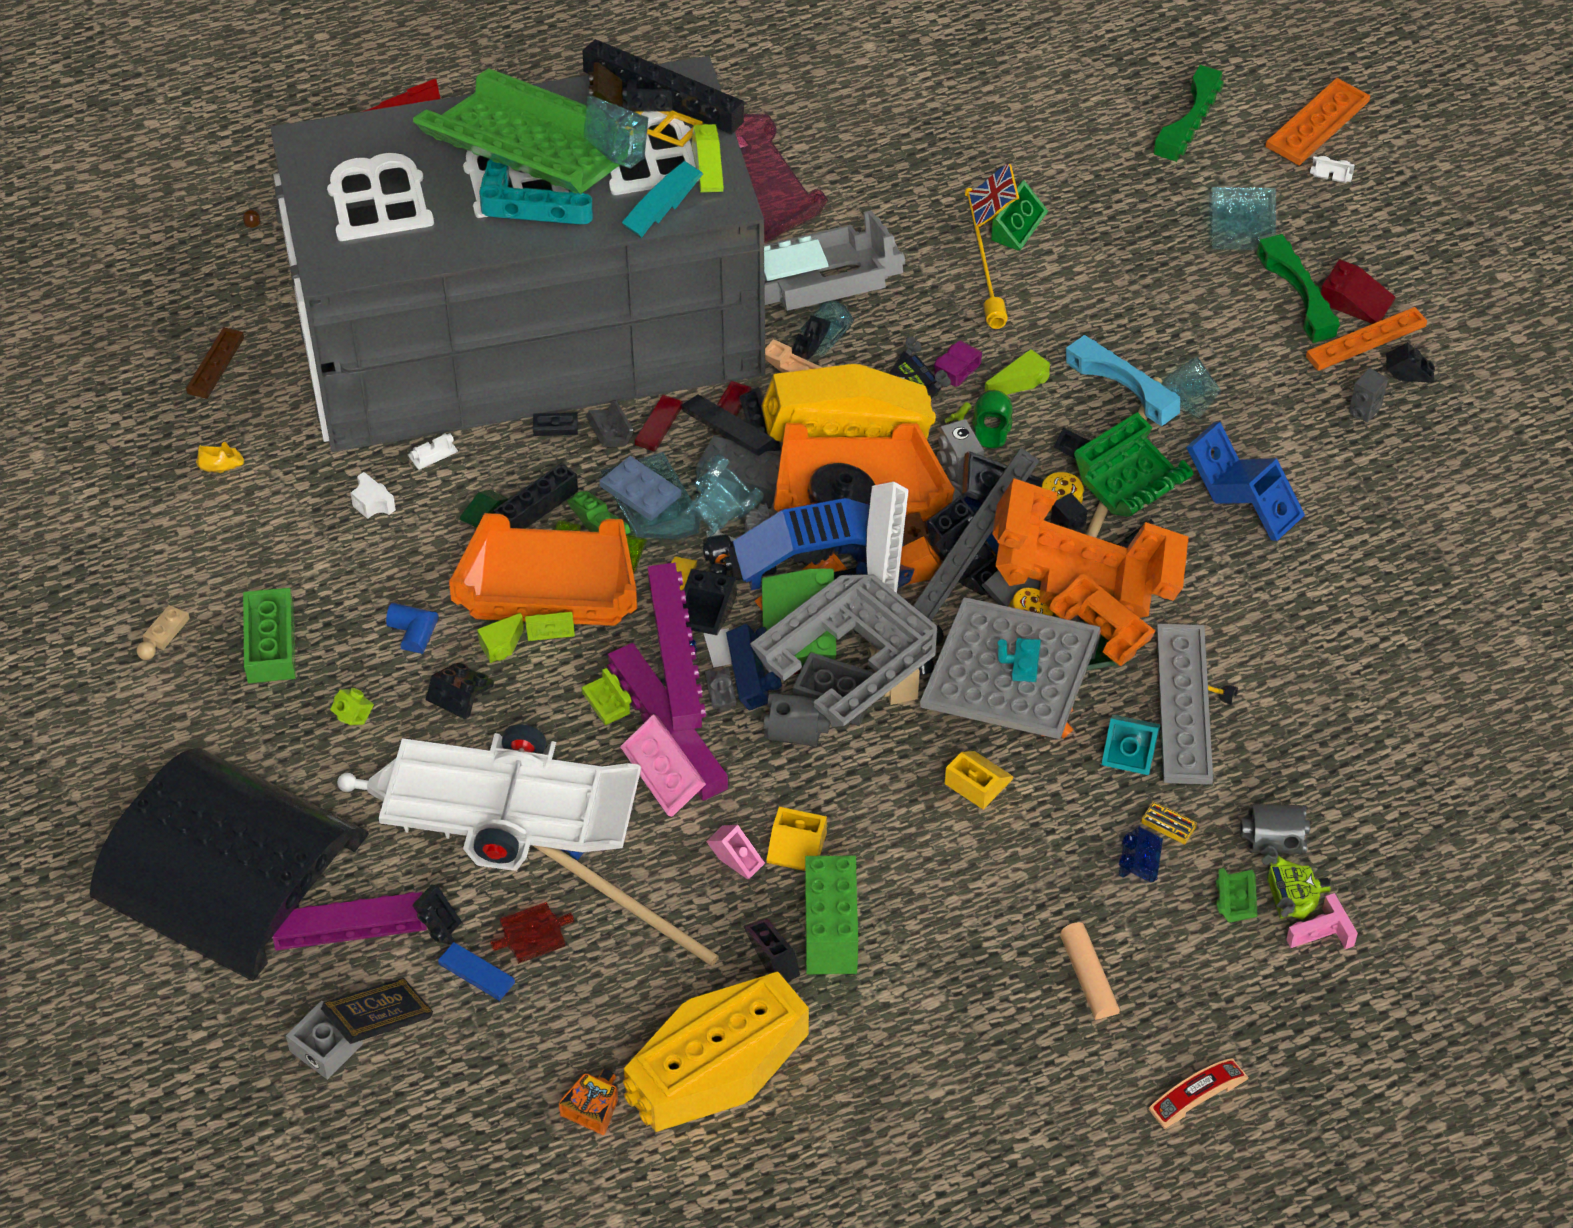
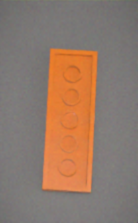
M1336 78L1266 141V148L1300 166L1369 102L1370 95Z

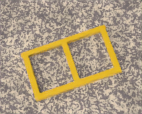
M636 111L627 121L633 123L644 111ZM658 111L668 116L654 130L642 127V132L683 147L692 138L693 127L681 140L661 134L660 132L674 118L692 125H703V122L675 111Z

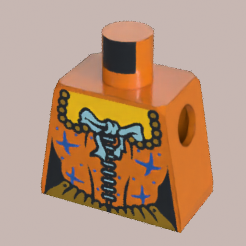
M603 1069L598 1078L589 1074H583L560 1100V1116L605 1135L618 1102V1090L612 1085L616 1075L607 1069Z

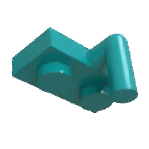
M1017 638L1015 654H1007V641L1005 639L998 640V661L1000 663L1014 664L1012 681L1037 682L1041 640Z

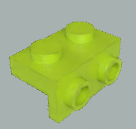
M607 668L602 669V678L582 687L583 695L605 726L630 714V695L626 690L623 691L621 689L617 676L615 674L611 675Z

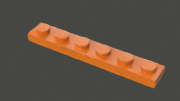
M1413 307L1308 350L1306 358L1317 371H1320L1424 328L1427 325V319L1416 307Z

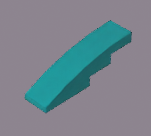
M684 161L647 193L623 220L622 224L642 238L654 222L659 224L671 207L673 209L677 208L703 173Z

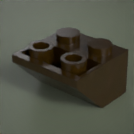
M594 62V71L589 72L590 107L623 119L622 79L600 63Z

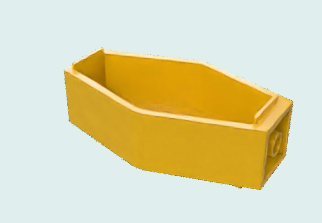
M847 364L773 374L761 405L768 435L780 442H783L786 423H801L805 425L808 430V437H891L892 431L897 425L917 423L925 438L928 439L930 427L935 423L936 418L935 412L932 411L931 397L927 393L926 386L861 364Z
M779 972L691 998L674 1012L625 1066V1080H623L626 1093H624V1097L631 1107L635 1106L639 1110V1116L646 1126L650 1125L655 1132L743 1105L754 1098L808 1036L809 1007ZM762 1009L764 1011L762 1015L755 1014L757 1010ZM715 1036H720L722 1040L720 1042H714L712 1038ZM676 1063L679 1067L672 1070L669 1068V1065Z

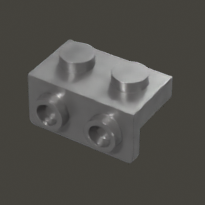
M612 401L608 410H589L586 415L603 447H625L633 434V428L617 401Z

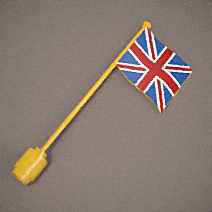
M1011 164L998 169L975 189H965V195L969 199L990 298L984 302L983 308L986 322L993 329L1004 327L1008 317L1004 300L994 297L979 227L993 219L1009 204L1019 199Z

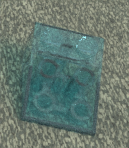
M589 95L587 96L584 137L610 161L631 169L645 158L649 117Z

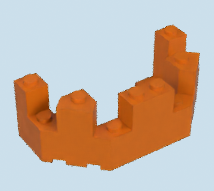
M1013 478L997 504L992 532L997 543H999L996 567L1009 586L1023 584L1028 577L1041 581L1039 602L1050 607L1053 598L1066 590L1077 577L1084 573L1139 618L1149 616L1151 594L1174 601L1183 589L1189 536L1145 522L1128 548L1044 521L1057 500V492Z

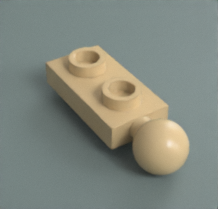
M168 605L143 634L144 642L138 645L137 655L143 660H149L156 653L155 647L164 650L190 619L189 613Z

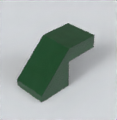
M492 490L478 492L461 514L459 520L477 528L485 513L493 514V510L506 502L508 498Z

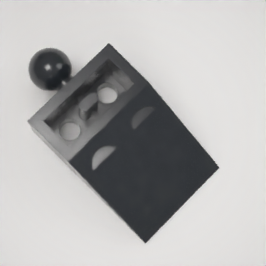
M712 564L708 572L692 568L690 570L684 587L686 604H683V609L688 608L689 622L686 623V627H691L692 631L718 635L731 613L737 596L736 577L727 576V571L723 564Z

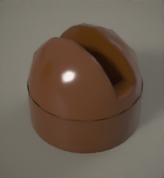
M251 209L244 213L243 221L246 227L254 228L260 224L261 220L258 212Z

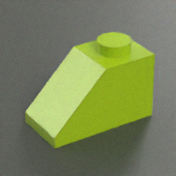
M521 613L477 629L479 644L490 663L504 660L507 656L512 655L524 631Z

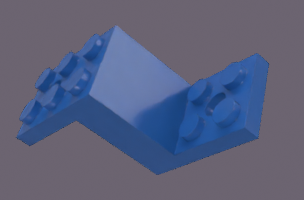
M1221 422L1212 423L1186 447L1214 503H1252L1272 541H1278L1305 516L1278 459L1239 460ZM1212 448L1214 449L1213 458L1211 457V449H1212ZM1278 504L1280 505L1279 514L1277 512Z

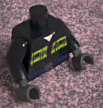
M911 336L906 340L908 349L902 352L889 374L926 386L927 393L932 399L938 395V392L941 390L940 387H948L951 380L944 370L938 371L934 376L917 355L912 356L913 352L916 353L921 350V343L919 341L915 343V338Z

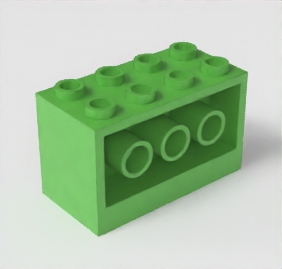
M805 856L806 974H857L858 913L856 856Z

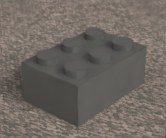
M810 652L793 686V695L819 698L832 688L844 697L872 676L874 672ZM868 708L849 723L860 726Z

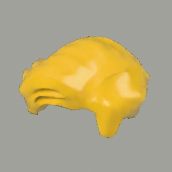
M223 442L221 447L199 445L196 464L206 472L223 473L224 471L242 466L244 458L236 448H230L227 442Z

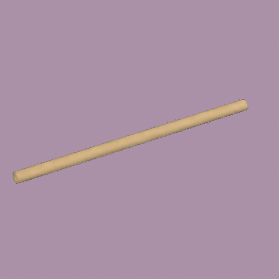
M532 845L710 966L717 962L719 958L717 954L562 850Z

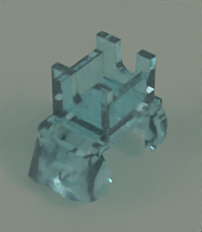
M714 455L703 464L699 476L694 483L699 494L684 511L686 515L691 511L695 512L710 526L711 529L707 533L709 536L715 534L718 529H722L729 520H739L762 502L764 498L763 493L757 487L750 493L745 484L726 468L729 461L722 455Z

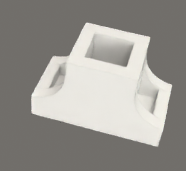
M365 472L357 476L359 486L351 492L352 504L355 509L367 519L376 513L390 515L396 510L394 496L387 491L383 484H378Z

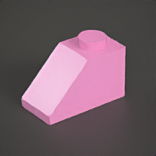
M738 825L721 826L706 841L719 860L746 879H750L765 864Z

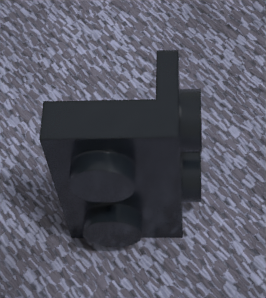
M431 884L412 906L418 913L417 918L429 929L430 937L437 943L451 945L455 941L451 934L462 921L437 885Z

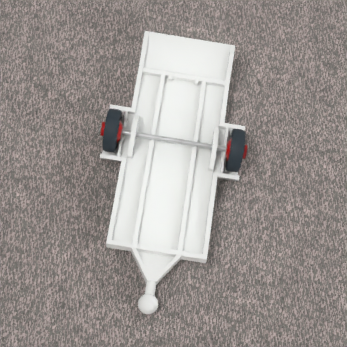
M516 724L506 728L503 737L500 734H494L490 751L402 738L396 759L369 778V781L356 779L351 773H343L339 776L337 784L339 789L344 792H351L354 789L367 790L368 793L383 801L379 815V823L402 826L406 833H408L409 828L444 832L448 839L450 833L465 835L466 840L463 849L476 865L517 871L527 858L530 845L576 852L623 848L641 766L630 763L595 766L552 760L556 742L551 741L545 749L546 738L541 731L528 725Z

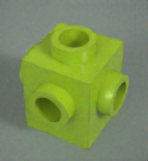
M356 688L340 689L334 697L330 710L337 715L339 721L345 724L363 725L374 704L364 697L362 691Z

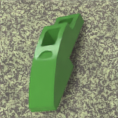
M580 491L574 494V497L567 500L571 509L590 532H599V525L605 519H619L608 511L606 503L588 491ZM624 522L625 532L627 535L631 532L629 525Z

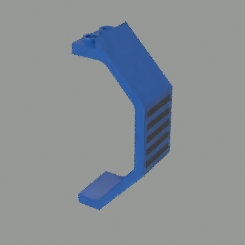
M844 498L781 510L733 541L743 581L749 582L751 590L760 589L762 574L795 554L847 544L867 546L870 505Z

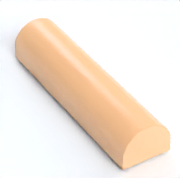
M1076 922L1067 925L1062 929L1060 937L1094 1019L1097 1020L1119 1014V1006L1084 924Z

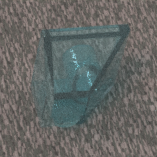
M834 300L825 302L813 315L831 322L825 338L815 352L818 358H822L849 330L854 321L846 306ZM809 320L801 328L803 333H805Z
M1194 357L1169 374L1162 382L1164 387L1180 396V410L1196 418L1202 416L1221 392V389L1198 357Z

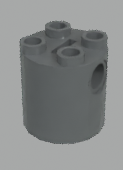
M769 693V715L766 714L764 719L765 739L817 747L820 734H828L830 721L814 707L813 702L818 698Z
M1250 804L1248 814L1240 820V838H1247L1250 853H1261L1267 846H1273L1278 854L1307 853V841L1304 839L1305 834L1309 835L1310 821L1306 820V805Z

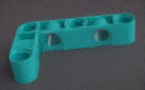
M489 159L479 191L480 207L483 215L570 224H588L592 221L593 209L592 197L590 195L541 189L509 188V167Z

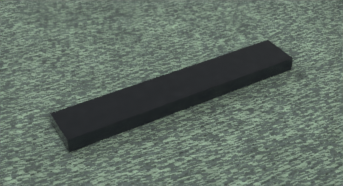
M699 394L681 405L683 412L757 456H760L776 445L773 437Z

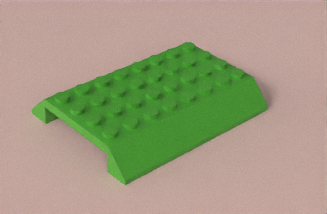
M489 68L476 76L475 93L442 115L426 109L413 117V122L425 134L434 137L436 140H443L457 148L466 149L475 155L484 156L493 162L502 163L514 170L528 173L534 178L546 180L552 185L561 186L573 193L579 194L585 192L629 159L643 127Z

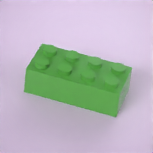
M291 588L243 592L244 668L248 683L296 679L294 603Z

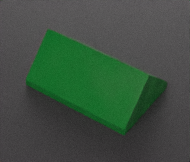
M1021 180L1017 185L1019 199L1009 204L993 218L991 240L1018 251L1023 248L1048 212L1047 208L1025 180Z

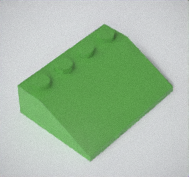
M806 569L762 578L763 627H766L768 631L833 582L834 569ZM826 631L794 656L801 661L802 666H804L810 652L836 660V638Z

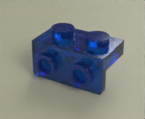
M1140 826L1128 832L1122 840L1123 851L1119 860V876L1124 878L1132 873L1150 883L1156 881L1163 838Z

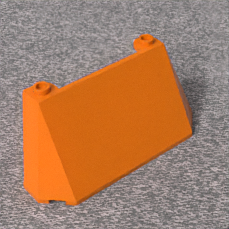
M786 423L773 503V507L777 512L784 509L816 504V502L810 503L811 499H809V493H807L810 478L815 470L831 463H845L858 467L872 478L875 485L896 482L908 489L906 515L920 512L922 521H928L952 502L954 486L949 481L917 423L897 425L893 429L891 437H808V430L805 425L801 423Z
M485 513L449 580L451 600L457 605L462 604L470 610L469 614L475 619L503 620L521 613L523 621L526 622L525 616L572 612L574 624L615 626L621 622L622 617L635 611L638 606L636 584L623 519H605L599 525V532L510 528V521L506 516Z

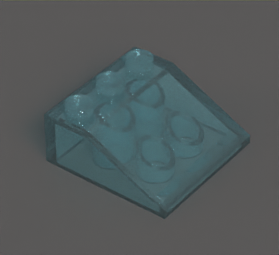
M1212 187L1209 194L1212 249L1257 250L1260 239L1275 236L1276 188Z

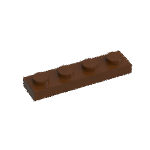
M223 327L187 385V394L208 399L244 340L243 332Z

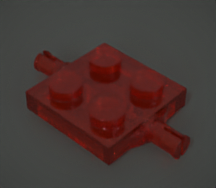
M547 902L501 918L500 925L503 929L504 937L491 941L490 944L493 952L508 947L519 964L565 947L561 927L574 923V918L571 912L556 917L551 912Z

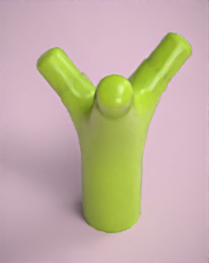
M965 402L959 410L946 418L945 422L964 420V416L972 408L971 404Z

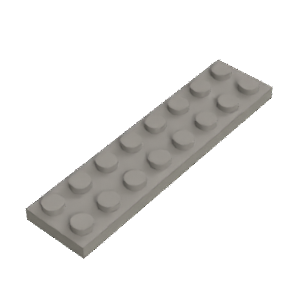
M1157 624L1163 783L1212 785L1213 767L1204 625Z

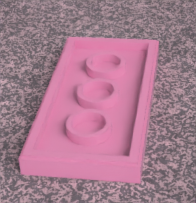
M653 714L620 746L632 764L641 766V778L668 816H674L706 785L657 715Z

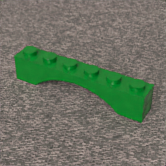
M1199 65L1192 78L1191 93L1195 104L1190 112L1181 120L1162 128L1155 140L1154 155L1175 162L1178 161L1180 155H1185L1187 143L1193 141L1195 130L1200 129L1202 117L1206 118L1210 108L1209 105L1215 103L1217 92L1222 91L1224 85L1222 71Z
M1283 234L1260 239L1257 256L1265 269L1287 280L1297 290L1304 302L1306 318L1303 329L1311 342L1317 343L1336 337L1340 327L1339 319L1331 311L1328 301L1322 297L1320 289L1312 281L1309 271L1303 267L1300 257L1296 256L1291 243L1286 240Z

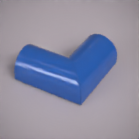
M391 603L387 611L386 624L388 627L406 630L401 641V649L423 654L439 616L433 611Z

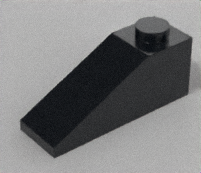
M767 918L744 927L768 974L779 972L787 983L792 981V979L800 977L794 949Z

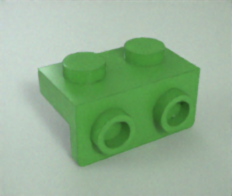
M1220 868L1219 878L1216 879L1217 890L1220 893V899H1217L1219 913L1223 914L1228 922L1257 917L1256 876L1253 870L1228 875L1224 868Z

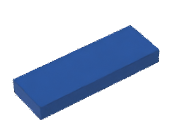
M455 942L451 944L438 960L440 966L499 1001L515 984V979Z

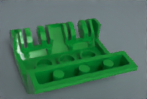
M1138 412L1077 449L1074 453L1082 482L1112 514L1126 517L1137 513L1138 510L1140 511L1144 508V504H1151L1174 489L1176 484L1180 485L1193 476L1192 468L1184 460L1180 461L1178 467H1174L1147 439L1152 426Z

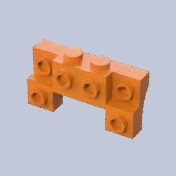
M1084 573L1077 577L1066 590L1053 598L1049 607L1059 618L1071 620L1078 615L1089 625L1101 627L1100 634L1109 640L1103 653L1119 666L1133 658L1137 650L1148 643L1156 631Z

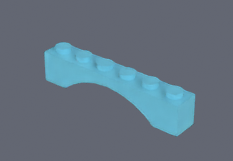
M1083 335L1066 347V363L1081 374L1103 376L1125 385L1140 399L1144 407L1145 416L1161 427L1180 413V396L1164 387L1160 382L1147 376L1143 371L1136 369L1127 361L1119 358L1112 351L1099 345L1095 340Z

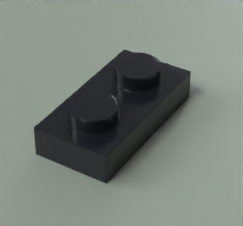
M578 412L533 413V436L578 435Z

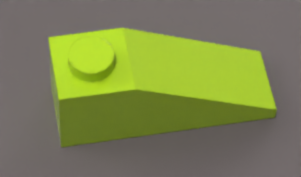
M716 124L693 125L691 147L695 167L703 173L698 180L700 192H723L720 144Z
M1030 349L985 382V392L988 390H998L1008 395L1033 389L1040 383L1043 384L1048 380L1050 362Z

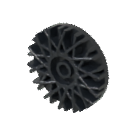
M831 463L821 466L814 471L810 478L807 493H809V499H811L810 503L816 502L817 504L847 498L870 505L872 486L875 483L866 472L858 467L845 463Z

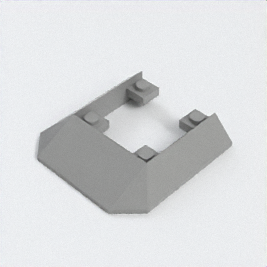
M841 575L750 644L768 672H774L783 681L802 668L801 661L794 655L826 631L835 638L840 639L850 630L854 629L880 650L868 659L869 666L876 673L844 697L831 688L813 702L814 707L831 722V726L838 727L845 726L935 656L937 625L875 575Z

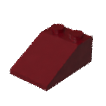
M1341 259L1338 260L1321 289V295L1324 300L1328 301L1330 308L1371 324L1383 320L1396 298L1362 268Z

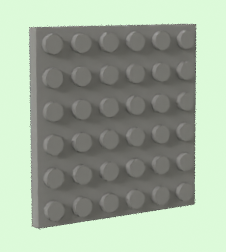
M964 597L923 693L920 706L925 709L1061 739L1100 636L1101 627ZM1017 638L1041 640L1037 682L1012 681L1014 664L1000 663L998 661V640L1005 639L1007 641V654H1015Z

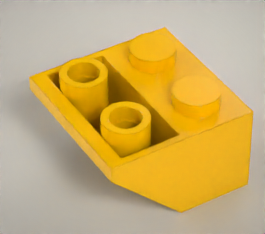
M976 751L961 752L946 767L945 785L983 810L1013 780L1011 774Z
M779 806L772 827L767 863L805 871V856H820L827 834V817Z

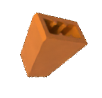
M924 536L902 547L900 564L915 569L911 581L905 585L930 580L942 563L940 557Z

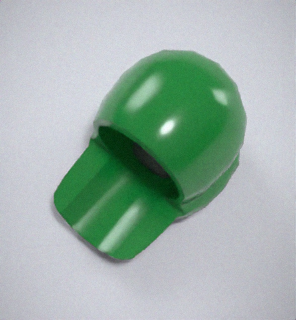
M988 390L982 393L975 403L972 425L976 438L981 446L985 448H1000L1004 446L1007 435L1012 428V402L1002 391ZM994 417L1000 419L1001 423L996 428H990L985 425L984 419Z

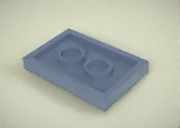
M632 456L626 458L600 480L601 488L650 521L681 497V489Z

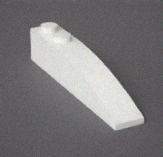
M889 482L872 486L867 526L868 575H875L897 593L908 489L896 482Z

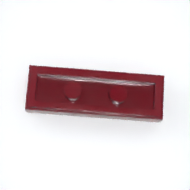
M662 395L636 437L635 445L656 452L682 409L683 401Z

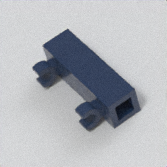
M744 624L726 632L739 700L748 710H753L768 704V690L781 688L782 682L781 678H777L774 672H769L765 675L763 663L750 644L767 631L766 627H761L754 632L748 624Z

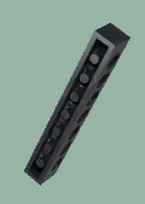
M594 39L582 50L583 72L585 73L593 72L594 62H598L622 79L623 87H627L628 79H637L638 89H671L673 110L708 125L716 124L718 129L733 134L744 123V101L597 39Z

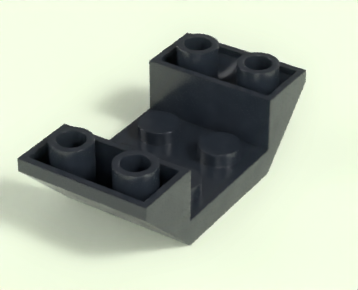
M961 496L926 521L931 546L942 561L968 525L969 521L967 519L974 515ZM985 542L958 581L963 586L980 595L987 593L982 584L998 570L996 567L997 555L994 556Z

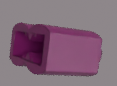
M958 341L948 348L947 353L936 359L934 363L935 375L938 371L944 370L951 380L950 384L958 387L965 381L968 375L972 374L980 366L982 352L963 341Z

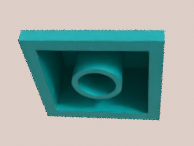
M1113 714L1110 719L1101 765L1149 775L1160 724Z

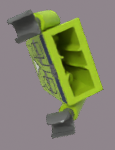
M1267 846L1261 851V854L1265 855L1262 858V863L1264 865H1271L1267 880L1280 919L1290 916L1300 920L1305 919L1317 908L1320 894L1330 892L1329 879H1315L1311 867L1301 866L1283 859L1278 855L1277 850L1273 846Z

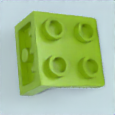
M572 612L525 616L528 641L575 637Z

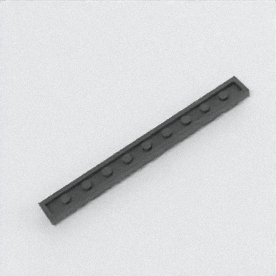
M1022 447L1016 452L913 604V607L932 621L992 532L997 504L1013 478L1026 482L1038 464L1039 460Z

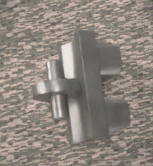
M729 668L718 671H705L712 708L716 709L717 712L731 710V706H736V698Z

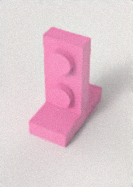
M1335 893L1325 896L1322 908L1325 914L1318 915L1306 922H1297L1289 927L1286 941L1290 948L1335 933L1345 949L1355 945L1358 933Z

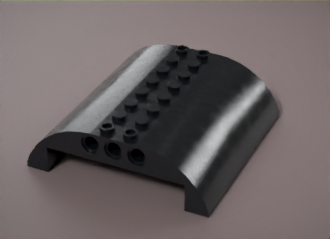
M199 748L189 749L175 756L163 766L119 818L98 856L90 885V897L235 973L254 981L268 964L264 949L265 945L340 850L345 847L355 852L369 833L365 829L206 750Z

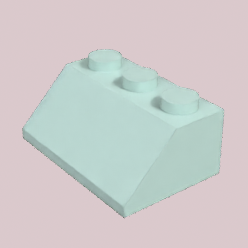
M811 235L798 237L799 241L795 242L783 240L778 242V246L770 247L769 244L764 245L765 280L770 281L829 267L819 240L811 238Z

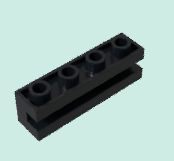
M561 462L494 509L493 513L506 516L510 521V528L526 529L578 492L577 474Z

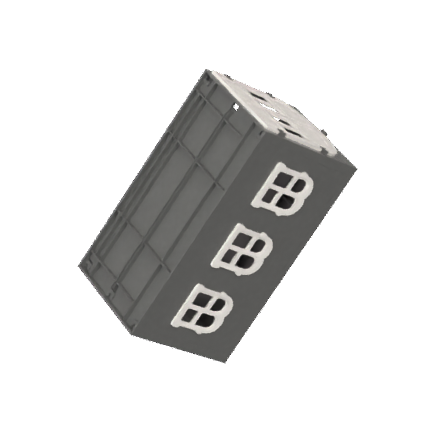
M710 55L657 64L721 91ZM589 75L532 84L587 106L591 104V100H589ZM472 94L270 127L278 173L273 174L276 200L279 209L276 210L277 222L282 223L291 277L301 322L300 331L302 341L305 343L316 399L317 418L321 425L324 442H330L331 453L533 417V413H557L608 404L612 401L619 402L765 376L764 218L735 132L730 134L717 128L721 154L723 192H700L699 182L697 181L677 208L673 209L671 207L659 224L654 222L641 238L624 227L622 224L623 220L655 185L681 163L686 161L695 167L691 147L692 138L683 147L641 132L629 159L583 192L592 197V221L588 224H570L483 215L481 213L479 191L489 158L475 155L463 148H457L443 140H436L434 137L425 134L413 122V117L426 109L442 115ZM623 101V119L628 120L636 111L628 112L627 101ZM644 111L633 123L654 130L668 115L658 111ZM674 118L660 133L681 140L693 125ZM508 166L509 188L571 192L569 189L552 185L546 180L534 178L528 173L514 170ZM332 362H334L335 371H333Z

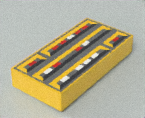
M1154 801L1141 821L1142 824L1184 845L1197 826V822Z

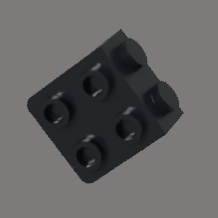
M455 663L431 676L425 700L463 719H467L471 714L475 696L493 687L494 681L484 673L469 669L466 664Z

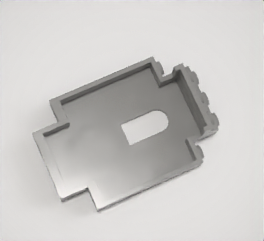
M872 210L863 212L865 232L859 233L851 225L808 234L811 235V238L819 240L829 267L770 281L765 280V305L781 302L788 311L886 288L885 279L888 276L903 273V265L905 264L904 254L898 250L894 236L890 235L887 227L881 223L880 218L876 217ZM798 237L786 239L791 242L799 241ZM779 241L769 243L770 247L778 246ZM846 265L860 266L856 270L823 277L820 274V271Z

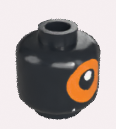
M727 534L710 536L707 538L706 543H703L705 561H709L711 565L714 563L725 564L724 557H728V548L734 547L733 541L730 540Z

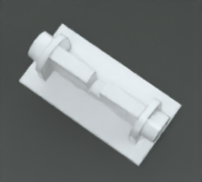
M1314 156L1310 174H1313V177L1328 179L1329 173H1333V181L1347 183L1352 180L1355 165L1345 160L1335 161L1330 160L1326 156Z
M444 433L442 436L432 440L433 443L431 444L427 442L419 447H414L413 451L408 454V457L417 469L420 470L458 452V450L452 444L454 441L452 435Z

